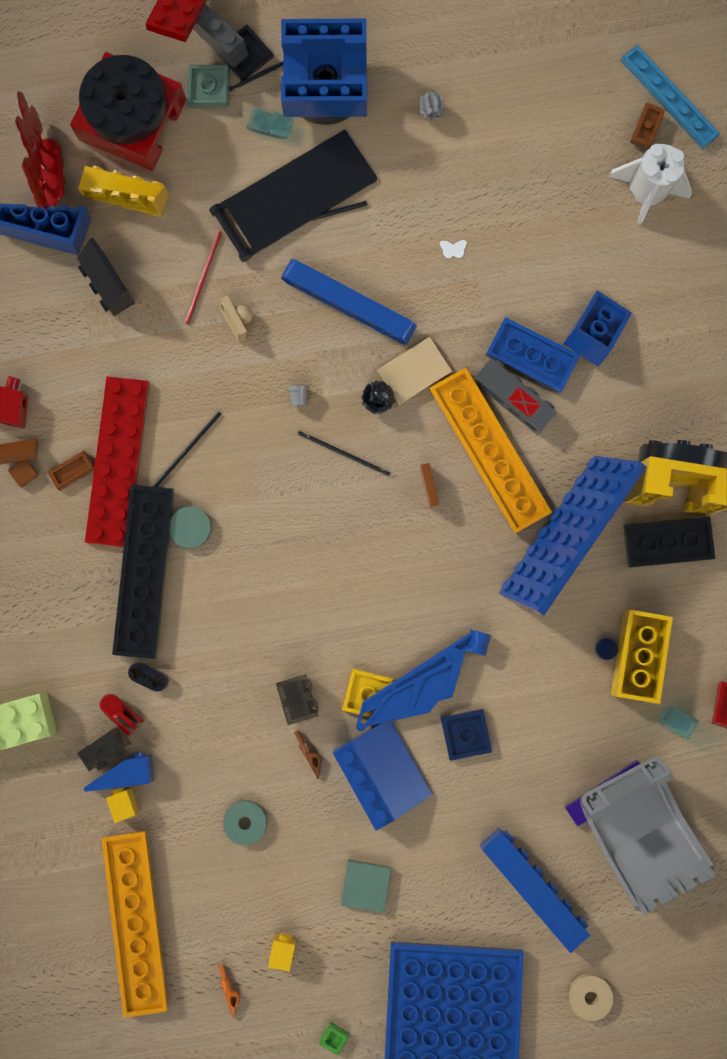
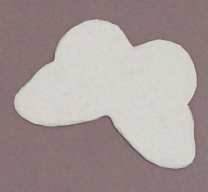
M460 240L454 245L448 241L440 242L443 255L446 258L453 256L461 258L464 255V249L467 244L465 240Z

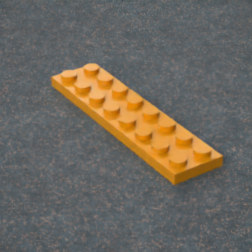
M463 368L430 387L431 394L513 533L516 534L551 514L552 511L467 368Z
M147 830L103 836L101 840L123 1018L166 1012L169 1009Z

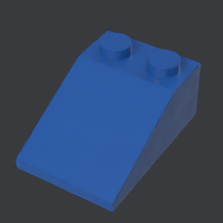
M597 290L563 344L596 366H599L611 352L632 312Z

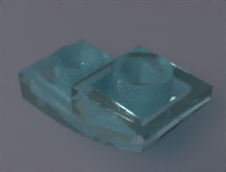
M253 107L247 129L263 135L287 139L293 118L284 117L283 114L275 111L273 114Z

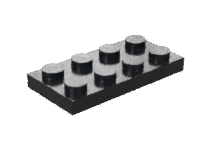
M710 517L623 526L628 568L716 559Z

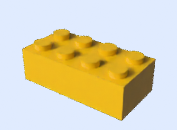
M623 610L611 688L612 696L660 704L673 617L635 610Z

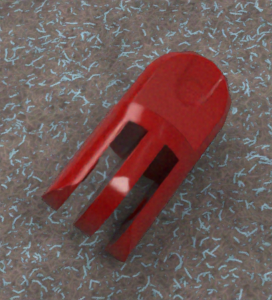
M106 694L101 698L99 702L101 711L127 736L130 737L132 733L117 720L119 717L134 730L138 726L123 713L125 710L141 724L144 722L135 711L116 695Z

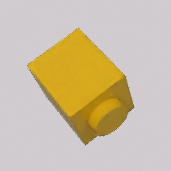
M132 787L111 790L112 795L106 798L114 823L135 816L140 812Z
M289 933L275 934L268 968L290 972L297 938H293Z

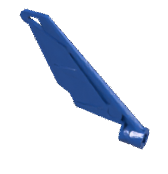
M470 629L467 635L364 700L356 729L364 731L370 725L430 713L438 701L452 698L465 651L486 656L491 635ZM375 710L366 723L363 724L361 722L363 713Z

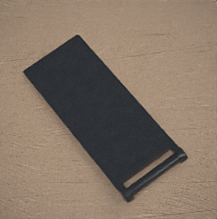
M343 130L232 197L213 205L209 211L213 217H216L238 251V257L241 262H246L264 248L375 183L377 177L347 131ZM227 208L252 248L245 249L222 213L223 210Z

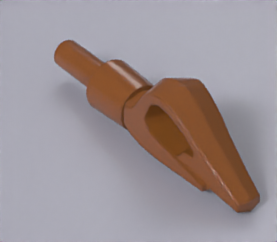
M297 730L294 733L300 743L299 748L318 779L321 756L318 753L311 752L308 742L304 741L300 731ZM314 757L318 758V766L314 765Z

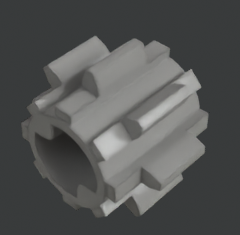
M428 92L421 96L419 109L420 114L424 115L425 119L436 120L443 115L445 104L443 97H440L439 93Z

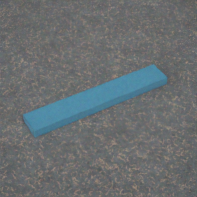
M638 45L622 57L621 62L666 109L702 150L720 135L715 127Z

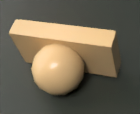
M228 295L222 297L219 308L238 342L245 340L247 331L244 325H247L252 319L251 309L243 304L234 308Z

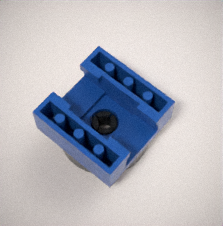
M366 18L281 19V46L283 48L281 104L283 116L302 117L312 123L322 125L336 124L349 117H367Z

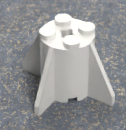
M654 144L646 151L642 158L612 169L609 177L630 182V192L632 191L635 196L634 199L642 204L637 224H642L650 206L665 200L669 194L687 199L691 197L692 189L684 169V154L681 150L666 144Z

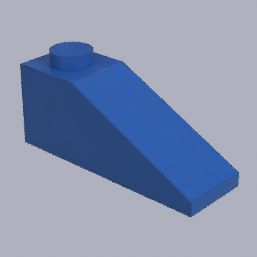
M144 751L132 753V757L124 760L84 787V792L150 784L154 781L152 754L145 755Z

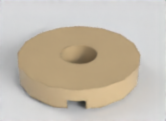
M585 973L572 981L568 1000L572 1010L578 1017L586 1021H597L604 1018L610 1012L613 1005V993L603 977L592 975V973ZM588 992L596 993V998L592 1002L585 1001V995Z

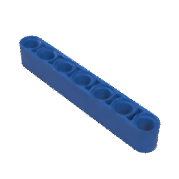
M295 259L289 261L281 276L284 282L401 344L407 345L417 328V325L410 319Z

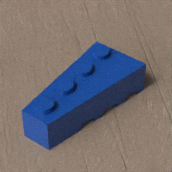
M0 204V235L79 255L91 222V217L86 207L69 208L68 206H59V208L48 207L45 210L43 207L41 209L38 207H27L26 204Z

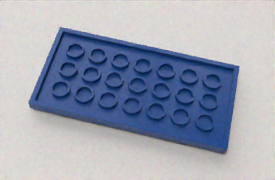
M601 456L591 458L582 475L578 476L575 480L573 488L563 497V502L559 508L551 514L550 521L540 530L536 541L528 547L522 561L517 563L513 574L503 583L499 594L544 616L647 467L640 461Z

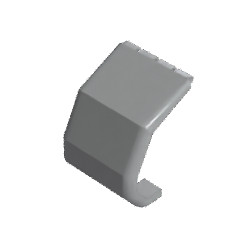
M651 758L586 792L580 799V805L605 858L635 910H641L643 915L657 909L658 906L655 903L657 901L663 906L678 898L677 890L683 895L698 887L695 883L696 880L704 884L716 877L713 872L715 869L714 864L683 818L666 783L674 779L673 774L659 758Z

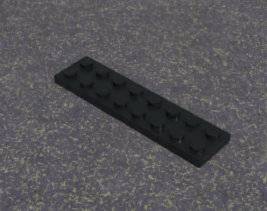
M130 486L112 655L157 659L170 536L169 528L174 498L173 488Z

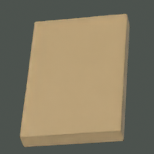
M428 337L377 369V373L382 381L390 385L394 392L395 400L400 406L451 374L452 370L431 338Z

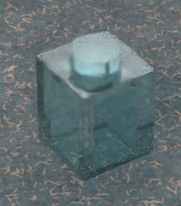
M674 706L664 709L660 717V725L688 740L699 720Z

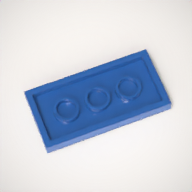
M505 317L485 356L495 361L498 360L503 365L561 393L580 354Z

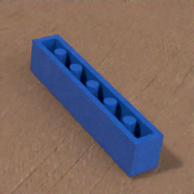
M498 828L480 844L481 849L570 953L573 952L590 936L586 930L588 927L587 923L580 915L576 918L571 911L574 908L565 898L561 901L556 895L559 892L551 881L546 883L543 880L542 876L544 873L536 864L533 867L527 861L530 858L521 847L517 849L513 845L515 839L507 830L503 833Z

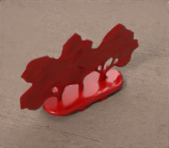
M17 91L18 106L22 119L17 116L15 123L20 132L22 144L28 154V157H24L21 167L27 178L30 191L33 194L34 202L39 209L43 207L46 210L48 207L58 204L64 196V184H66L63 174L64 160L62 158V150L56 140L50 138L42 139L43 128L38 112L33 105L29 109L23 92Z

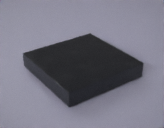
M245 25L237 33L244 39L249 55L235 68L221 57L226 64H229L230 69L240 81L250 77L273 58L272 52L248 25Z

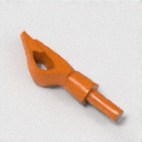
M223 964L218 965L221 976L220 983L225 993L229 1011L231 1012V1018H234L240 1001V995L237 991L231 989L230 978L226 976ZM232 996L236 997L235 1005L232 1002Z

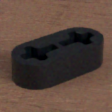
M134 663L128 670V676L132 681L150 690L162 691L168 686L169 680L167 675L145 663ZM142 667L141 671L147 674V676H139L137 678L134 669ZM161 676L163 685L156 687V682L151 680L150 677L158 678Z

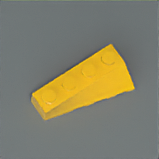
M85 166L78 187L84 198L158 217H163L169 196L166 187L158 181L147 182L141 177H128L118 171L108 172L99 166Z

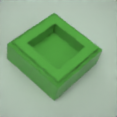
M330 1021L319 1040V1044L334 1054L339 1055L349 1037V1032Z

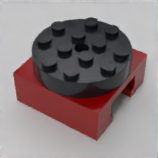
M105 51L101 61L92 66L82 80L79 90L80 104L70 126L79 141L153 171L163 151L162 146L156 143L168 118L177 121L187 99L180 82L158 74L144 60L130 55H113Z

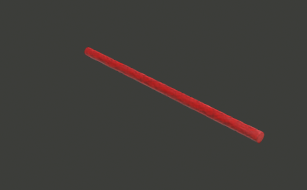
M220 231L217 232L185 324L190 322L222 234Z

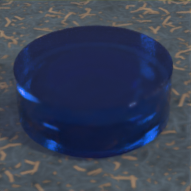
M603 638L596 643L595 652L599 658L611 660L617 655L618 646L614 640Z

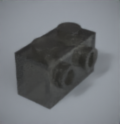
M306 674L276 683L287 725L318 716V703L313 699L311 692L313 689L312 683Z
M116 727L77 754L88 771L95 768L99 771L109 764L107 760L114 756L117 759L127 752L126 747L132 743L127 735L119 727Z

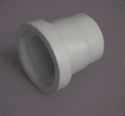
M309 386L288 387L291 406L307 405V390H309Z

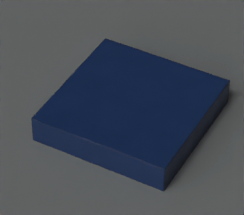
M483 709L440 717L450 761L492 752Z

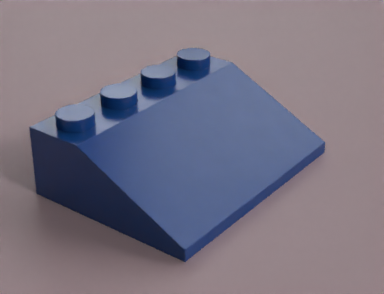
M392 721L377 724L333 750V755L375 831L393 822L432 795Z

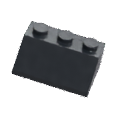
M94 238L89 239L77 257L81 264L78 268L85 278L88 276L91 280L89 286L94 294L99 293L102 300L99 302L106 312L110 311L115 316L135 304L97 242Z

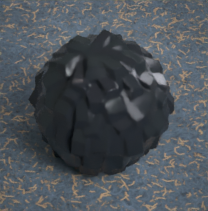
M375 380V382H369L363 390L364 394L361 397L363 400L362 405L373 414L386 412L396 402L392 388L385 381Z

